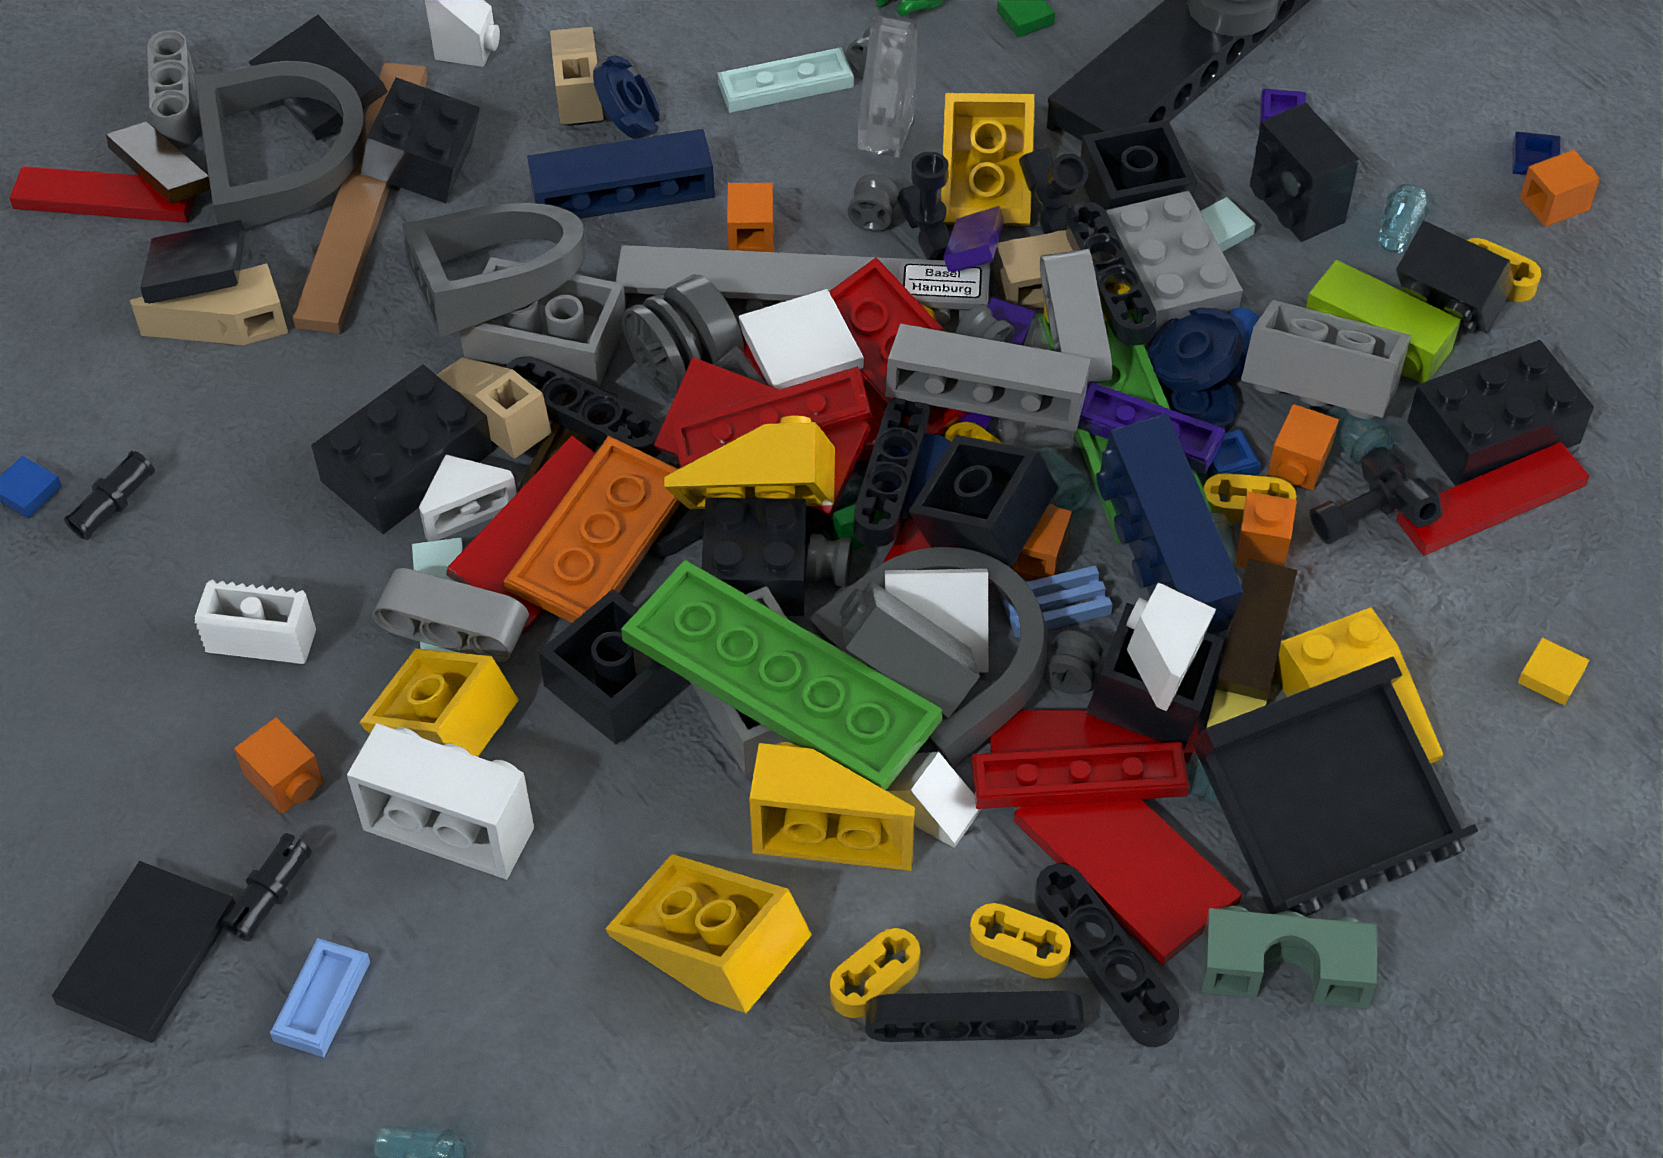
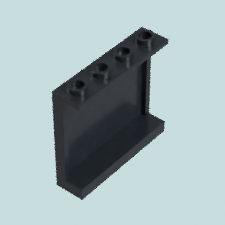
M1394 656L1205 728L1192 742L1270 914L1290 911L1307 917L1324 908L1321 902L1324 898L1338 893L1343 902L1372 889L1369 880L1385 874L1388 882H1393L1419 870L1415 861L1432 855L1435 863L1454 857L1465 851L1462 842L1478 832L1475 824L1463 829L1461 828L1392 686L1402 676Z

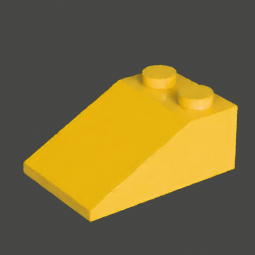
M945 93L943 156L947 159L949 167L948 181L941 188V201L947 209L946 218L942 223L945 225H955L956 219L959 217L1000 206L1004 218L1003 226H1030L1032 191L1028 190L1019 159L1027 153L1034 152V94Z
M786 416L782 417L778 424H764L665 476L664 487L688 509H705V498L806 499V506L834 505L835 447L817 423L811 422L810 418Z
M1372 607L1281 641L1273 676L1287 697L1394 656L1402 676L1392 686L1430 764L1441 760L1443 757V752L1401 651Z
M781 742L775 745L759 743L749 797L753 854L912 871L914 806L814 749L801 748L796 744Z
M674 854L668 857L605 928L611 938L704 999L746 1014L812 935L788 888Z

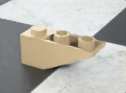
M593 27L550 31L560 125L603 121L602 104L593 82V70L597 64Z
M267 263L240 270L238 284L234 287L150 304L144 302L143 296L130 300L141 336L247 345L288 333L280 300Z
M462 357L437 374L438 377L487 415L491 440L512 458H517L552 433L543 393L513 369Z

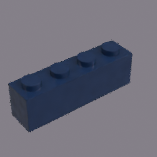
M704 129L527 156L534 202L566 209L580 219L715 198L713 164Z

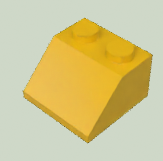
M415 648L359 723L369 733L372 732L376 723L393 729L398 727L407 728L417 733L423 739L440 745L447 743L455 744L464 748L470 755L478 757L496 731L502 726L504 720L519 699L492 656Z

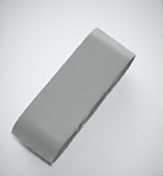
M166 30L153 35L147 44L149 107L156 131L177 149H181L191 145L198 135L195 71L185 36L174 30Z
M1083 249L1041 255L1040 276L1054 351L1091 358L1088 383L1111 380V353L1090 251Z
M400 568L392 573L372 612V617L381 628L392 634L459 653L492 656L495 662L499 663L505 662L510 658L528 620L529 613L522 603L507 595L416 570Z

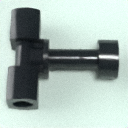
M1049 148L1023 155L1019 159V163L1028 190H1035L1036 198L1043 208L1037 214L1043 234L1066 230V214L1069 210L1067 202L1071 194L1077 192L1088 178L1086 163L1075 154H1063L1053 162Z
M923 152L914 157L911 166V180L914 185L900 190L898 204L912 229L919 227L918 243L926 259L945 261L943 256L951 234L947 226L942 223L946 218L947 209L945 204L938 199V190L943 188L948 181L949 164L947 159L937 152Z
M1386 447L1375 448L1361 458L1363 478L1369 483V492L1339 507L1329 500L1310 510L1312 525L1320 539L1326 544H1331L1347 536V524L1377 509H1380L1386 515L1398 509L1416 527L1427 526L1435 522L1442 515L1440 496L1420 478L1408 480L1405 474L1404 463Z

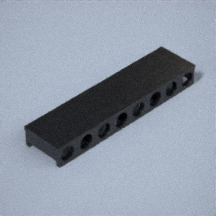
M1164 0L1048 97L1046 128L1052 132L1057 128H1061L1082 141V136L1146 124L1151 117L1153 118L1151 122L1167 119L1170 122L1310 0H1286L1280 12L1279 9L1284 0H1279L1275 19L1266 29L1252 35L1235 37L1216 34L1200 26L1190 14L1187 5L1188 0ZM1236 42L1232 52L1227 57L1229 50L1231 49L1232 45ZM1184 86L1181 95H1180L1179 98L1175 101V98H1176L1177 94L1179 93V91H1180V90L1182 89V87Z

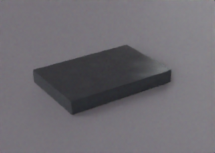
M319 14L249 61L250 66L280 61H300L329 68L344 77L354 87L361 100L363 109L388 92L380 78ZM300 97L280 100L316 141L343 124L340 114L333 107L322 101Z
M238 220L152 238L140 286L144 302L150 304L237 286L245 240L242 221Z
M139 861L52 994L56 1005L153 1043L224 928L221 921L235 905L234 897Z

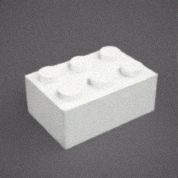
M376 723L347 774L364 831L506 880L510 876L534 829L524 772L519 771L515 766L503 760L491 762L470 755L464 748L455 744L447 743L440 745L423 739L417 733L407 728L398 727L393 729Z

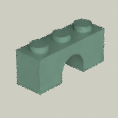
M1227 906L1221 909L1209 908L1203 932L1201 993L1257 998L1264 968L1271 963L1282 961L1293 963L1307 973L1312 983V1004L1368 1009L1377 986V924L1360 923L1351 917H1336L1331 920L1308 918L1290 911L1277 914L1249 912L1247 909L1238 906Z

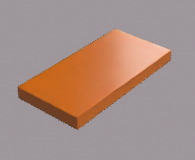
M608 436L505 578V590L570 623H573L612 589L619 594L682 503L664 487V477L678 470V468Z

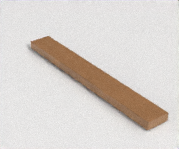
M384 62L379 78L389 92L395 77L425 87L428 74L426 66ZM388 92L368 107L365 115L366 140ZM366 141L358 163L338 190L293 316L295 329L341 334L392 185L361 174Z

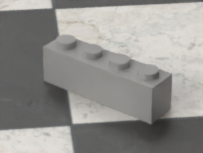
M900 324L888 357L885 397H896L912 402H921L928 405L1076 432L1086 396L1091 358Z

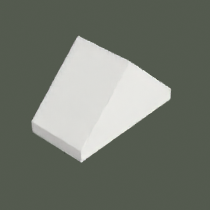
M445 455L419 506L427 541L440 540L494 518L517 494L514 476L511 471Z
M939 752L916 753L886 790L915 807V827L953 848L956 847L982 810L976 809L974 793Z

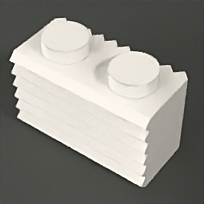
M212 579L206 583L195 614V623H197V629H199V635H201L205 652L304 664L306 663L316 632L305 592L301 590L296 593L293 589L286 592L283 587L277 591L273 586L266 590L263 585L255 588L253 584L248 587L243 583L236 586L234 582L226 585L224 581L216 584Z

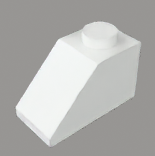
M425 0L435 60L484 67L491 50L495 51L497 49L500 37L499 26L494 25L492 7L484 0Z
M1161 583L1157 584L1149 601L1139 597L1126 624L1127 627L1134 629L1127 651L1156 707L1167 711L1203 641L1216 609Z

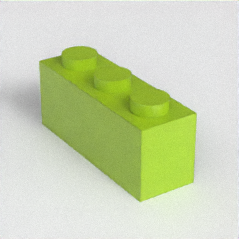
M1338 260L1334 261L1310 291L1306 304L1307 309L1411 335L1401 375L1410 377L1420 383L1429 381L1451 353L1461 319Z

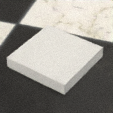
M828 289L739 315V328L768 386L780 390L853 367L863 368L864 357Z
M987 569L885 570V590L970 647L978 672H989Z

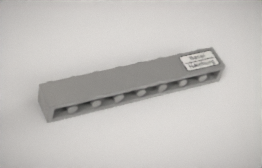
M621 245L616 282L624 284L627 310L634 305H643L645 300L651 296L660 297L664 300V293L668 287L693 274L702 275L711 281L723 295L733 311L737 323H739V315L825 289L830 291L875 257ZM877 257L921 305H925L934 311L936 321L946 332L955 333L964 316L978 304L988 306L990 263L951 273L948 272L943 260Z

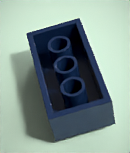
M1168 413L1110 430L1106 450L1102 451V465L1100 472L1096 474V480L1104 501L1111 500L1116 512L1114 525L1118 538L1123 545L1129 544L1135 558L1132 560V569L1137 584L1141 589L1147 587L1150 597L1157 584L1161 583L1216 609L1206 632L1215 634L1228 630L1244 591Z

